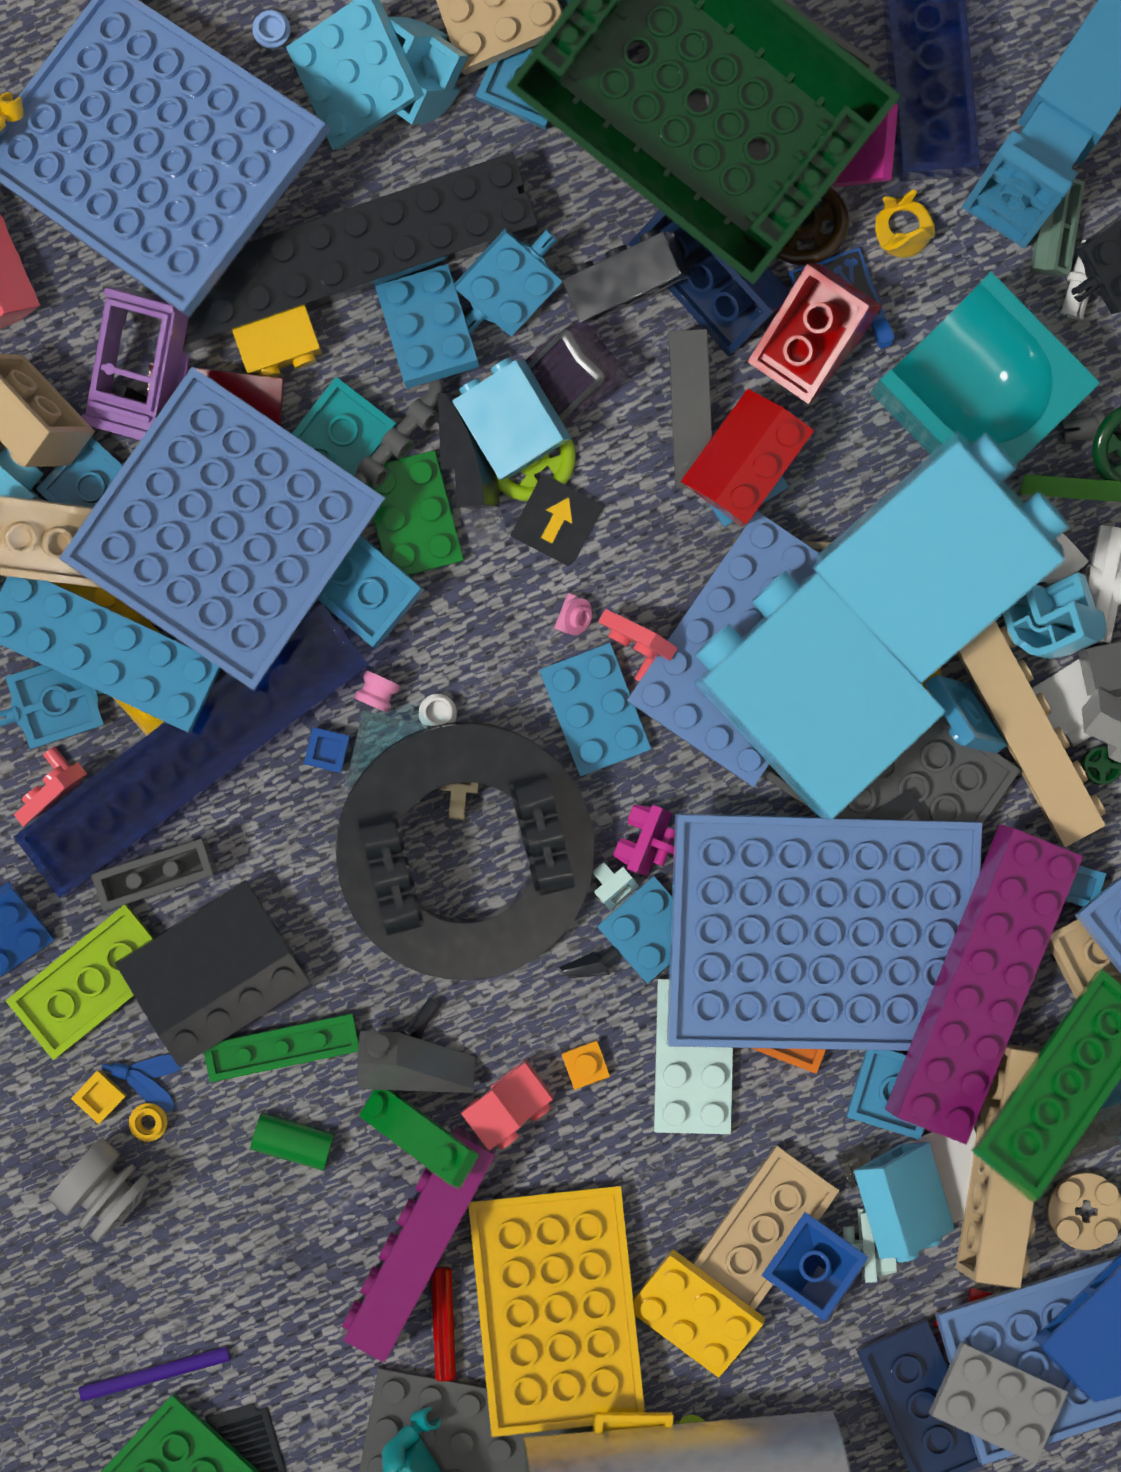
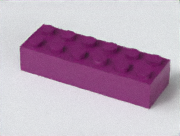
M456 1125L451 1134L479 1154L462 1187L459 1189L449 1185L425 1167L415 1187V1190L420 1192L417 1200L408 1199L396 1223L402 1226L399 1234L391 1232L378 1257L384 1261L380 1269L375 1266L371 1268L360 1290V1293L365 1295L362 1303L354 1300L341 1326L347 1330L343 1339L344 1342L385 1363L496 1154L497 1146L488 1151L478 1136Z

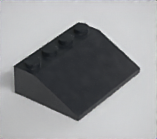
M246 879L115 962L158 1037L179 1067L310 985L305 968Z

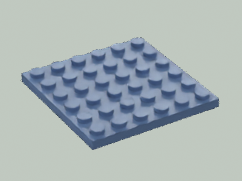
M191 367L59 559L255 691L385 501V497Z

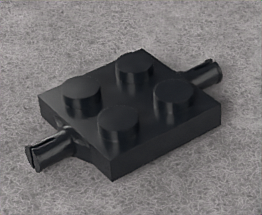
M1121 215L1075 248L1084 264L1087 279L1071 290L1072 295L1077 294L1074 296V299L1078 302H1083L1084 299L1096 292L1102 297L1111 314L1121 312Z

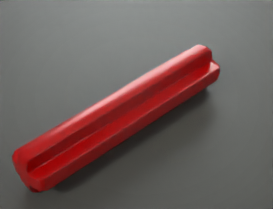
M439 1266L435 1267L431 1275L435 1379L440 1382H449L456 1378L452 1270L450 1267Z

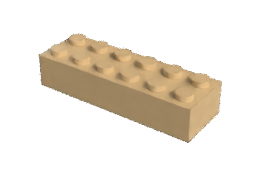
M1007 1044L979 1113L975 1144L1041 1050ZM973 1154L956 1269L975 1282L1021 1288L1022 1278H1026L1029 1271V1257L1026 1255L1028 1240L1033 1238L1035 1232V1218L1032 1216L1034 1201L1031 1202L975 1154Z

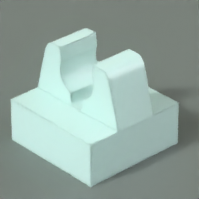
M603 862L593 870V874L602 883L594 893L610 911L639 887L624 867L614 874Z

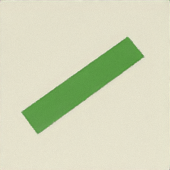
M1025 474L1020 495H1035L1039 491L1047 497L1121 502V481Z

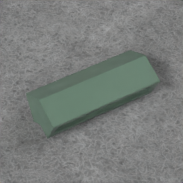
M1076 178L1073 180V184L1036 233L1030 272L1052 276L1070 274L1085 186L1084 181Z

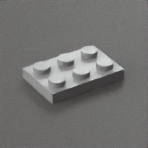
M960 1342L929 1414L1037 1464L1068 1392Z

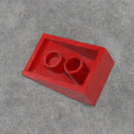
M807 264L747 362L806 403L811 404L861 340L882 305L823 265Z

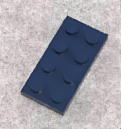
M926 1318L856 1348L909 1472H969L982 1466L978 1462L970 1433L929 1414L948 1367Z

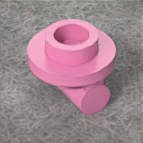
M567 593L554 629L574 636L582 634L591 623L592 608L590 603L586 599Z

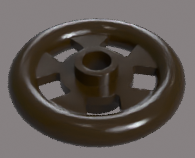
M829 187L821 198L825 202L821 210L814 207L805 218L810 222V226L807 228L798 227L775 257L789 264L804 266L820 263L830 258L839 250L848 233L849 215L843 199L832 187ZM824 219L834 221L831 235L820 233ZM814 240L813 249L798 250L797 241Z

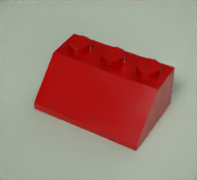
M747 389L680 482L739 526H745L814 430L785 408Z

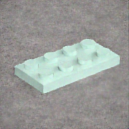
M658 978L654 1132L731 1134L733 1048L669 1047L667 1045L669 979Z

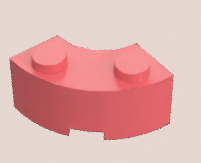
M525 1059L490 1086L491 1089L483 1097L472 1101L461 1114L488 1151L496 1145L502 1150L519 1137L516 1130L529 1118L535 1122L552 1109L548 1103L553 1100L554 1095L528 1060Z

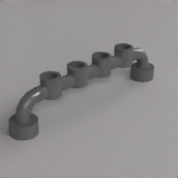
M443 378L428 382L429 389L422 399H417L410 405L406 417L397 427L391 428L384 435L381 446L374 454L367 456L361 461L354 475L355 478L366 485L369 483L374 488H377L388 476L389 470L383 465L390 457L395 455L398 459H402L408 455L414 445V441L409 438L411 433L418 426L424 431L430 429L438 419V412L433 408L438 404V393H443L444 391Z

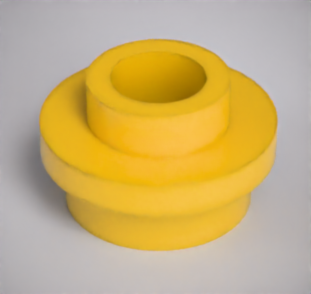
M144 1103L137 1106L129 1117L130 1131L141 1141L151 1142L157 1140L167 1129V1115L160 1106L154 1103ZM145 1115L154 1117L156 1122L154 1128L147 1129L142 1125V1118Z

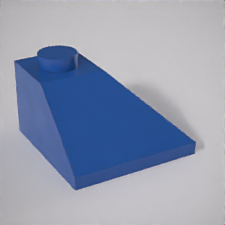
M804 1212L761 1276L820 1319L828 1321L852 1288L869 1256L807 1212Z

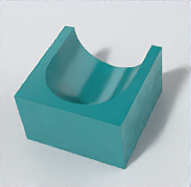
M990 272L924 340L878 381L870 393L930 455L957 431L971 445L983 434L987 433L1006 452L1014 464L1017 465L1100 382Z

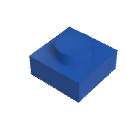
M312 727L304 764L342 773L351 736Z

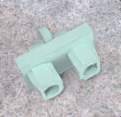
M857 1208L859 1240L855 1239L854 1226L843 1227V1239L869 1256L861 1271V1276L865 1278V1283L877 1282V1276L897 1272L896 1258H879L878 1251H875L874 1238L865 1208Z

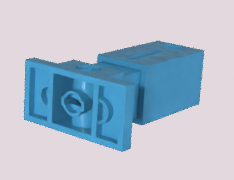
M1121 0L1097 1L1017 122L1024 128L1020 134L1012 130L961 207L1023 249L1026 248L1073 184L1072 182L1078 174L1071 169L1075 161L1080 165L1121 108Z

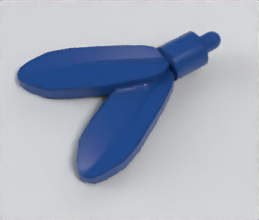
M170 1053L140 1060L131 1064L130 1067L119 1062H114L113 1065L102 1064L101 1069L103 1071L111 1072V1077L127 1080L128 1084L148 1103L157 1104L166 1112L174 1109L171 1095L158 1082L152 1079L175 1073L183 1067L177 1065Z

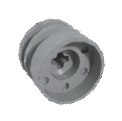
M100 1138L86 1152L47 1199L66 1216L80 1205L83 1206L87 1211L78 1225L82 1230L94 1217L101 1223L90 1235L96 1242L103 1236L116 1230L141 1202L143 1193L151 1181L150 1178L143 1174L133 1186L126 1182L127 1179L137 1168L134 1164L129 1165L119 1174L112 1169L121 1153L104 1138Z

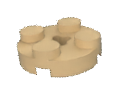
M1076 1172L1063 1178L1064 1180L1059 1182L1050 1192L1046 1204L1047 1220L1057 1237L1069 1246L1081 1250L1097 1249L1113 1242L1121 1229V1195L1117 1187L1101 1175L1092 1172ZM1084 1200H1089L1090 1206L1096 1208L1095 1215H1090L1088 1221H1082V1216L1075 1214L1076 1207H1082Z

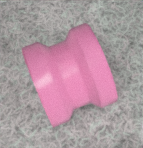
M366 670L363 676L365 683L361 690L356 691L354 698L389 713L391 709L390 699L393 694L398 693L400 685Z

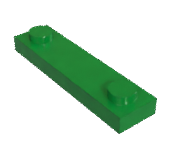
M354 1013L222 1040L204 1052L209 1081L211 1083L358 1052L359 1037Z
M373 1090L359 1115L363 1120L453 1187L459 1189L462 1187L479 1156L477 1152L393 1090Z

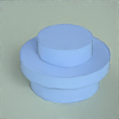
M267 10L256 17L252 31L259 45L267 49H277L288 41L291 27L284 14L276 10Z

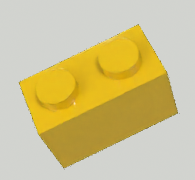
M305 305L232 330L247 374L277 377L281 374L280 368L294 364L295 369L303 368L315 363V356L322 354Z

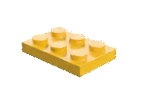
M672 1249L633 1297L636 1317L718 1378L764 1325L765 1321L764 1316L674 1249Z

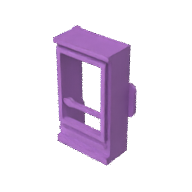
M124 286L107 287L104 290L106 300L86 413L82 414V418L92 427L141 440L188 372L190 359L188 354L182 351L189 317L159 296ZM128 310L162 319L152 377L116 367L122 330L126 323ZM118 374L150 383L147 403L112 394L114 375Z

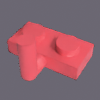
M607 609L604 610L598 621L611 630L608 635L609 638L627 648L630 642L634 643L633 649L646 657L634 678L639 682L657 655L671 661L678 649L657 633Z
M53 746L43 754L54 768L42 779L46 785L43 788L38 785L29 791L21 799L25 805L14 814L23 827L47 812L66 793L76 788L80 784V780L87 775L78 762L71 766L56 746Z

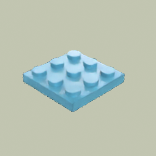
M353 0L286 47L318 119L325 122L331 129L326 137L332 150L346 147L424 96L381 0Z

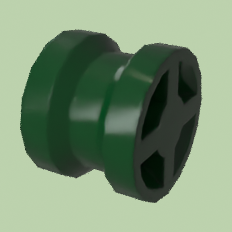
M1106 746L1091 748L1081 757L1080 764L1087 775L1088 782L1092 784H1110L1121 775V763L1109 758L1108 747Z

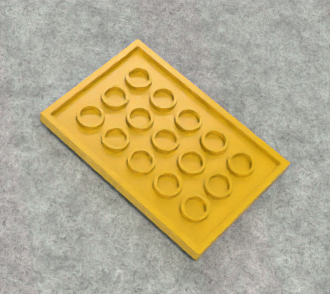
M621 1186L470 1202L468 1206L491 1436L593 1426L595 1412H645Z

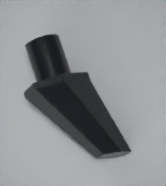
M611 945L598 956L593 951L559 968L568 978L610 975L607 968L620 959L621 955Z

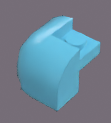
M388 17L424 95L396 114L411 125L432 122L450 107L461 89L455 83L468 55L447 41L448 35L435 27L412 18Z
M1079 572L1046 588L1035 585L1003 612L1008 633L1014 644L1037 657L1053 659L1070 656L1103 640L1106 635L1104 612L1096 609L1086 576Z

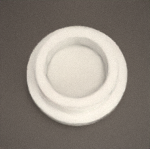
M433 694L426 697L419 707V719L425 728L454 723L457 717L454 702L443 694Z

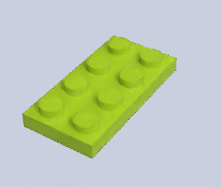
M128 904L123 905L5 1001L52 1060H55L134 996L115 962L154 937Z

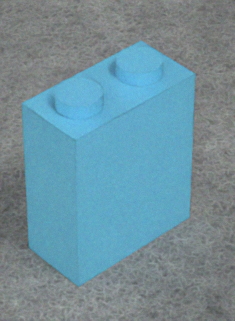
M510 357L490 369L493 375L481 382L479 378H476L459 389L462 395L452 401L499 480L511 478L572 439L526 361H512Z
M930 1142L899 1144L854 1170L880 1259L896 1258L899 1263L912 1261L920 1256L919 1251L941 1244V1238L955 1230Z

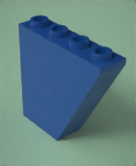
M1121 1253L1032 1339L1085 1397L1094 1402L1121 1396Z

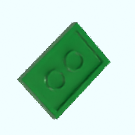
M435 450L385 463L383 466L389 470L385 481L377 488H374L369 483L367 484V486L385 497V501L374 515L383 554L409 576L464 562Z

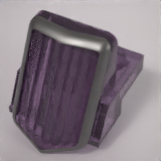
M578 319L537 348L525 360L565 426L588 411L598 400L629 377L627 371L589 324L581 323Z

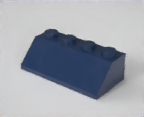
M660 210L629 243L630 247L640 243L639 236L655 229H660V232L675 234L692 276L667 288L704 329H707V333L729 357L776 316L790 293L788 288L769 267L764 270L754 284L750 283Z

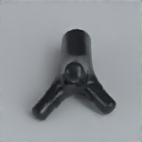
M429 997L410 1021L393 1032H399L408 1036L412 1035L414 1038L422 1040L427 1024L441 1006Z

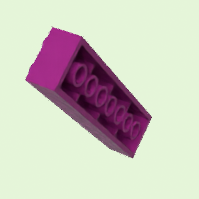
M999 824L885 1106L886 1111L898 1119L967 1145L1083 856L1018 829Z

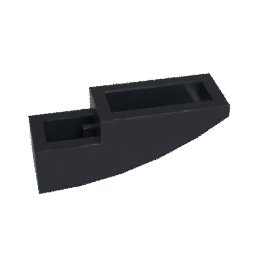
M438 393L441 470L455 473L456 507L472 510L500 507L496 473L452 402L459 396Z

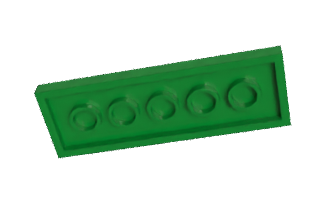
M1103 969L1095 972L971 1150L1031 1202L1041 1197L1121 1079V984Z

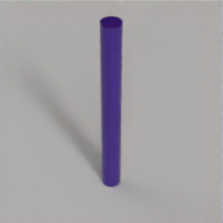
M225 1346L79 1387L80 1399L82 1402L222 1364L231 1361L228 1347Z

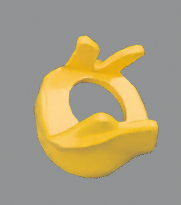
M916 189L910 190L903 198L890 196L882 198L884 209L876 216L875 233L881 248L891 256L898 258L915 256L935 236V226L930 213L924 205L913 201L917 194ZM909 211L918 218L919 228L906 234H894L889 228V220L896 212Z

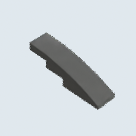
M707 329L668 332L675 489L688 488L680 481L712 438Z

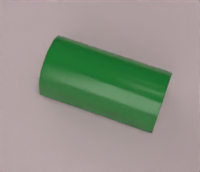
M262 1112L254 1131L250 1150L324 1171L335 1133Z

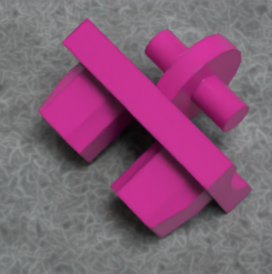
M653 804L651 808L633 805L627 824L642 829L637 844L621 838L614 851V857L627 864V869L647 877L653 863L664 867L668 854H674V846L672 844L674 842L675 830L668 828L673 813Z

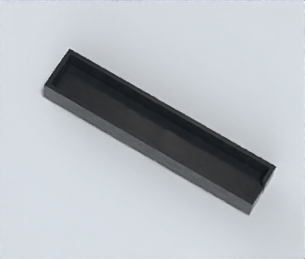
M513 152L245 243L188 318L182 352L188 353L234 337L232 332L234 329L304 305L307 311H311L375 289L377 285L483 252L505 228L517 239L538 233V223L528 194L524 192V183Z

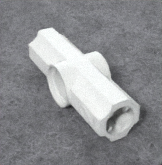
M1100 525L1098 527L1091 565H1088L1085 576L1097 610L1104 612L1106 621V635L1103 640L1097 643L1110 644L1118 605H1121V528Z

